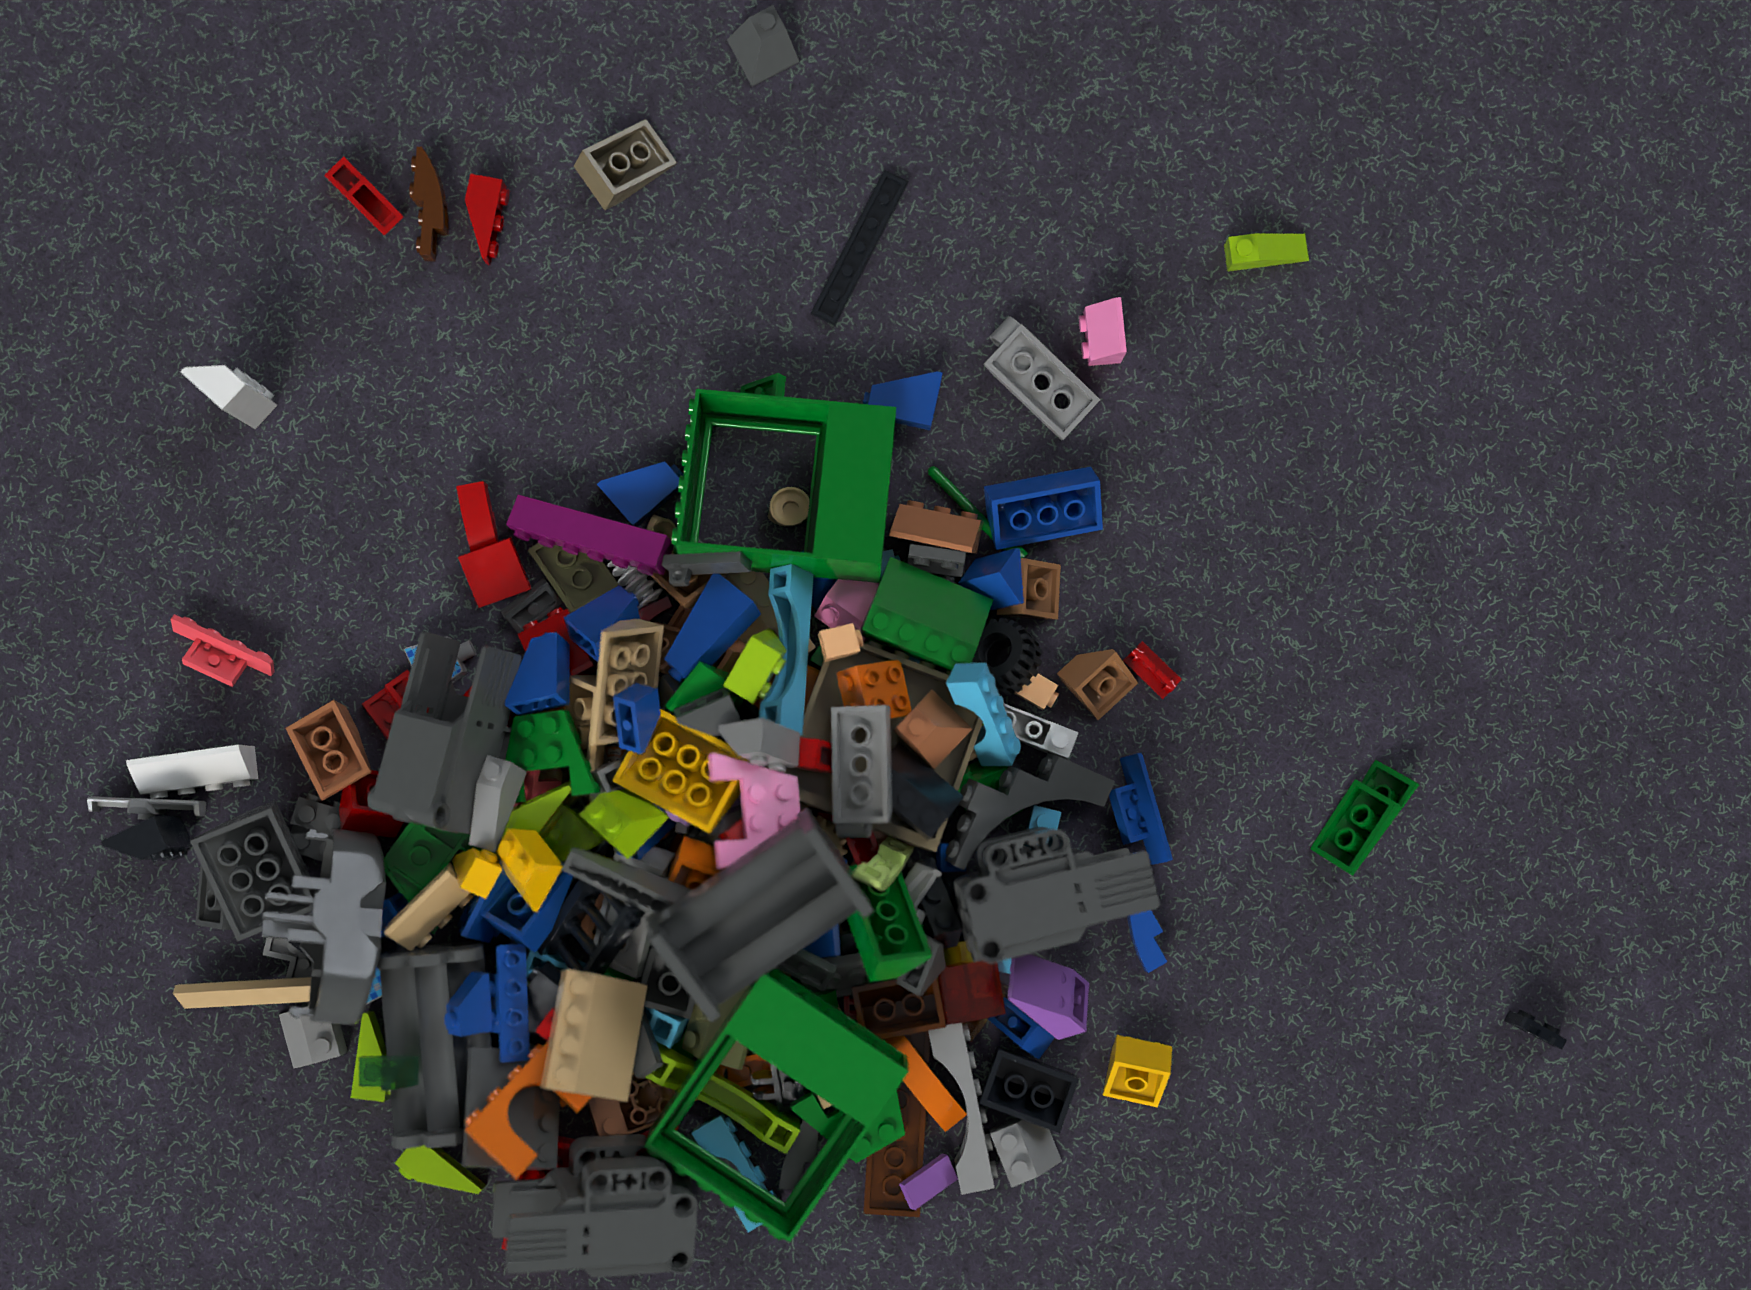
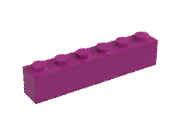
M521 495L517 496L506 523L514 532L513 535L518 539L529 541L530 538L536 539L539 544L549 548H553L554 545L561 546L564 551L574 555H578L579 552L586 553L589 558L599 562H603V559L611 560L612 564L624 569H628V566L636 567L637 571L649 576H653V573L664 575L666 568L662 566L663 555H671L674 549L672 540L667 535Z

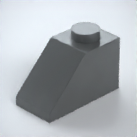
M727 687L674 709L678 724L715 737L721 735L718 731L719 725L741 722Z

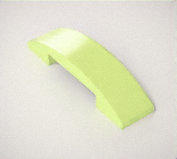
M888 836L880 844L877 854L868 863L862 862L854 870L853 878L880 891L885 890L899 875L911 856L914 847Z

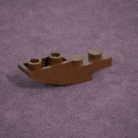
M417 147L416 155H413L411 160L412 172H415L414 182H411L409 187L410 198L413 199L418 207H423L418 213V223L422 227L421 236H417L416 250L425 261H436L437 236L448 235L449 231L448 207L444 188L434 164L423 147Z

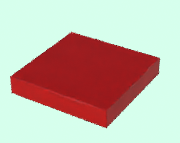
M511 537L458 556L479 608L531 589Z

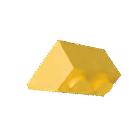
M508 828L496 851L507 877L531 909L538 912L563 865L536 830Z
M1117 1035L1111 1051L1103 1096L1158 1107L1171 1074L1172 1046Z

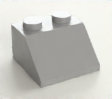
M765 718L719 725V733L736 754L749 759L750 764L764 765L769 767L768 769L778 772H785L786 768L798 766L799 732Z
M289 1012L279 1014L293 1069L335 1058L348 1052L340 1024L311 1022L309 1016L300 1015L299 1018H293Z
M1015 1118L989 1129L1011 1187L1039 1177L1062 1162L1050 1130Z

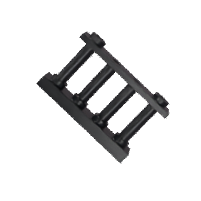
M579 879L561 906L552 931L537 951L540 955L558 954L570 970L603 976L634 929L640 925L641 919L646 912L635 906H626L621 899ZM601 893L619 914L612 926L595 906V901ZM586 915L591 918L605 936L598 947L581 927V922ZM572 936L577 939L591 957L584 968L567 948Z

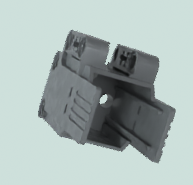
M422 631L401 708L394 714L376 786L370 790L368 795V805L373 810L392 815L394 819L426 825L453 833L470 834L476 785L487 755L506 760L512 728L507 727L511 711L505 706V699L519 669L521 656L490 646H483L469 697L458 695L451 678L460 642Z
M1035 827L983 840L973 853L977 871L960 875L953 883L958 920L963 931L966 947L971 954L973 962L983 960L988 963H996L1077 942L1082 937L1087 926L1157 909L1160 906L1147 852L1140 851L1130 854L1129 849L1121 848L1092 855L1087 851L1071 848L1069 838L1063 831L1046 827ZM994 850V857L991 859V853Z
M642 1134L577 1138L569 1148L568 1167L552 1169L543 1179L495 1182L491 1234L493 1238H507L506 1272L508 1274L584 1269L592 1278L665 1272L682 1274L687 1272L694 1260L698 1206L697 1200L691 1192L689 1175H680L672 1168L670 1162L652 1156L648 1152V1148L644 1146L647 1137ZM646 1148L643 1154L636 1155L640 1149ZM590 1151L587 1157L579 1158L583 1152Z

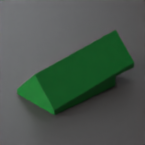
M1375 760L1362 783L1356 779L1354 780L1310 849L1353 876L1418 788L1419 784Z

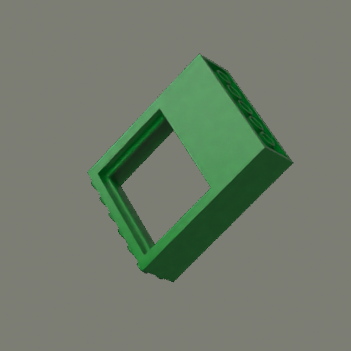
M696 389L695 399L690 398L689 415H691L690 424L686 425L685 431L687 450L684 449L682 454L684 476L680 475L678 490L681 492L680 502H676L675 508L677 528H673L672 531L674 554L741 551L752 561L751 571L770 573L772 568L793 564L814 574L813 577L879 583L893 454L896 407ZM713 426L817 435L804 552L698 543Z
M774 967L749 984L651 1126L644 1146L648 1148V1152L655 1158H664L670 1162L672 1168L679 1174L684 1176L688 1174L694 1178L696 1184L701 1189L707 1192L712 1190L718 1194L720 1200L725 1205L731 1208L736 1206L742 1210L744 1216L749 1221L755 1224L761 1223L767 1227L768 1232L773 1237L779 1240L785 1239L790 1243L909 1072L908 1056ZM736 1041L846 1114L785 1203L675 1130Z

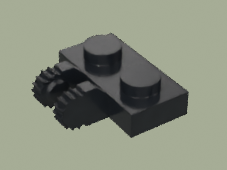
M770 1064L771 1071H755L751 1074L750 1078L753 1085H764L753 1089L754 1099H776L778 1113L793 1111L790 1103L805 1095L803 1085L772 1064Z

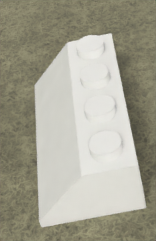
M225 365L184 367L180 371L222 410L254 429L277 406L271 400L274 395L266 387L260 385L256 380L249 377L246 373L244 374L238 368L233 371Z
M233 745L126 760L127 767L139 793L150 794V799L168 797L167 792L178 790V795L195 793V788L205 787L206 791L222 790L223 784L233 783V787L250 786V780L258 779L255 746Z

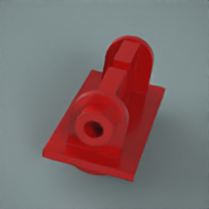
M1143 641L1123 660L1162 699L1169 692L1171 693L1182 680Z

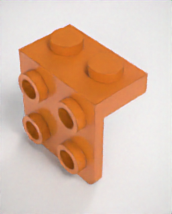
M899 660L857 665L836 673L844 707L889 705L890 719L907 716L912 711L902 664Z

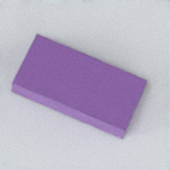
M942 1153L899 1185L909 1207L916 1210L958 1180L948 1155Z

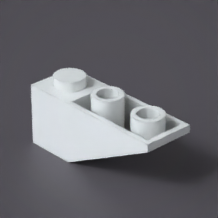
M1004 704L1006 713L1011 718L1012 728L1020 742L1044 753L1050 752L1069 760L1078 737V732Z

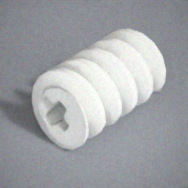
M612 561L608 563V568L615 567L612 571L613 576H621L618 584L620 586L627 585L625 590L633 592L640 603L638 610L659 600V595L663 592V589L654 590L653 586L657 582L654 579L648 580L647 577L649 575L637 571L636 567L628 566V569H624L612 564Z

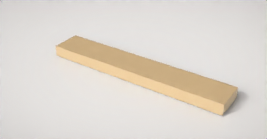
M311 977L175 985L173 995L184 1009L309 1002Z

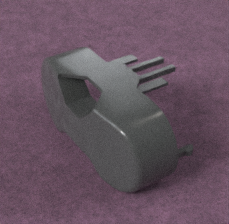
M331 828L329 833L325 834L317 833V830L311 829L306 833L305 839L326 841L320 878L293 876L292 888L319 891L314 897L266 892L265 900L313 905V911L307 916L264 912L261 937L300 942V948L313 962L309 1009L290 1007L289 1013L293 1018H299L301 1015L309 1016L311 1022L354 1025L361 1019L366 1007L381 952V925L386 887L383 851L379 838L374 833Z

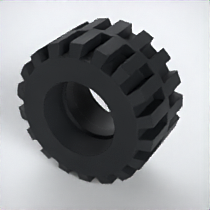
M1000 618L998 622L996 619L989 620L988 625L985 624L971 663H986L990 673L994 676L998 693L1002 694L1004 692L1008 695L1012 694L1013 690L1016 692L1023 690L1022 686L1024 684L1029 686L1032 683L1031 677H1036L1039 673L1036 668L1041 666L1042 660L1038 657L1042 655V650L1038 647L1039 642L1016 621ZM1012 646L1009 658L1000 666L995 667L999 653L1003 649Z

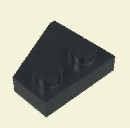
M1519 1010L1518 1013L1508 1012L1504 1020L1505 1022L1553 1047L1563 1049L1567 1039L1559 1035L1561 1030L1547 1023H1544L1542 1026L1534 1022L1535 1017L1522 1010Z

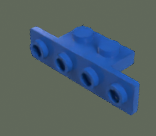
M1136 753L1122 757L1120 762L1127 785L1112 789L1109 794L1122 843L1124 845L1143 839L1151 865L1171 861L1173 859L1143 755L1142 753Z
M524 944L498 945L496 947L497 974H489L493 1031L490 1032L499 1033L501 1062L529 1060V1057H527L529 1054L526 946Z

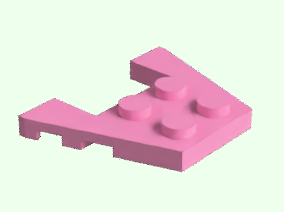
M716 753L708 755L710 781L740 780L744 840L715 842L717 869L731 865L798 819L797 814L800 813L798 777Z

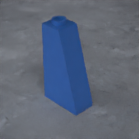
M712 574L664 658L670 667L668 673L680 683L682 680L685 681L699 662L712 666L761 615L755 602L722 575Z

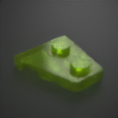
M561 804L538 833L560 862L567 860L573 847L586 851L604 841L567 804Z

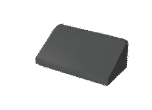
M543 577L530 590L525 591L503 608L501 613L519 634L524 631L522 628L524 625L534 620L539 622L549 612L561 605L563 601Z

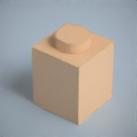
M854 623L822 630L818 634L824 662L857 655L860 652V646H863L861 632L859 629L855 630Z
M1037 674L1036 677H1031L1032 683L1029 686L1024 684L1022 686L1023 690L1014 692L1015 695L1041 710H1044L1046 705L1051 708L1059 695L1055 691L1058 685L1040 674Z

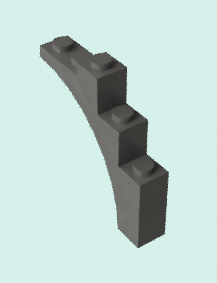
M1050 752L1040 762L1037 777L1015 767L1008 766L999 779L1000 786L998 791L968 779L967 784H964L960 790L964 798L958 804L967 810L958 821V831L954 840L950 841L947 846L945 861L964 870L975 849L988 833L1003 820L1023 808L1044 801L1060 799L1082 800L1104 807L1115 781Z

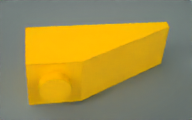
M472 848L454 855L452 859L460 888L486 899L502 870L498 856L487 849H483L481 852Z

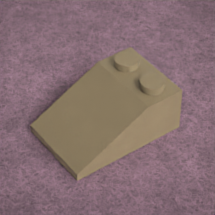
M647 119L582 150L574 168L603 209L607 210L633 195L672 168L677 162Z

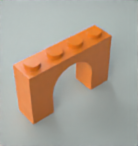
M549 1041L544 1046L539 1043L527 1056L531 1060L523 1068L518 1065L508 1075L507 1079L510 1082L503 1089L497 1087L486 1100L489 1104L481 1112L477 1108L465 1121L468 1124L465 1132L515 1180L529 1167L538 1155L511 1129L507 1115L508 1106L513 1097L523 1089L534 1086L541 1087ZM552 1090L576 1113L593 1097Z

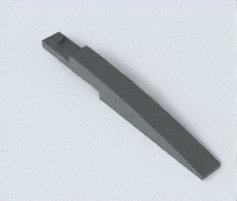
M574 847L562 868L563 871L649 914L655 911L662 912L693 891L691 888L647 871ZM801 949L775 968L824 991L834 976L837 966Z

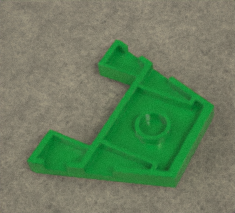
M569 710L514 717L505 761L512 762L526 772L569 766L572 796L600 793L599 785L597 782H594L590 772L592 770L590 762L585 759L580 746L582 742ZM524 781L515 803L526 802Z
M409 822L385 855L384 869L396 888L410 902L448 865L458 849L467 851L474 848L481 852L483 849L469 844L470 834L453 833ZM436 926L431 933L435 934L439 927Z
M897 1090L849 1158L855 1163L905 1135ZM812 1091L790 1103L792 1110L827 1140L846 1115L839 1109L826 1114Z

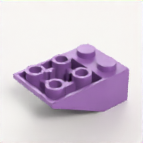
M1031 954L1012 958L1008 999L1058 1040L1086 1032L1089 982L1071 968Z

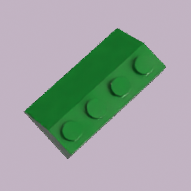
M852 865V866H849V867H850L851 870L854 872V870H855L859 865ZM900 872L891 885L883 891L860 881L874 911L863 917L858 910L847 917L869 981L898 978L930 959L932 952L902 873Z

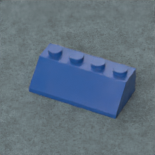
M1091 467L984 486L986 513L996 550L1103 530L1100 480Z

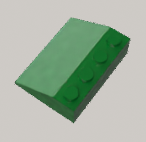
M890 557L860 632L862 636L922 661L929 662L946 671H952L955 664L972 662L993 599Z

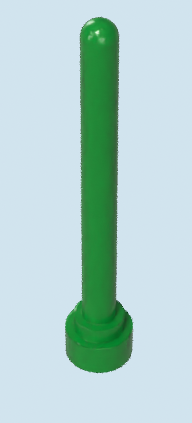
M931 466L928 469L929 476L963 511L978 514L977 520L984 521L982 530L993 540L988 519L937 467ZM1022 546L1001 549L1002 551L1019 548L1021 558H1026L1029 555Z

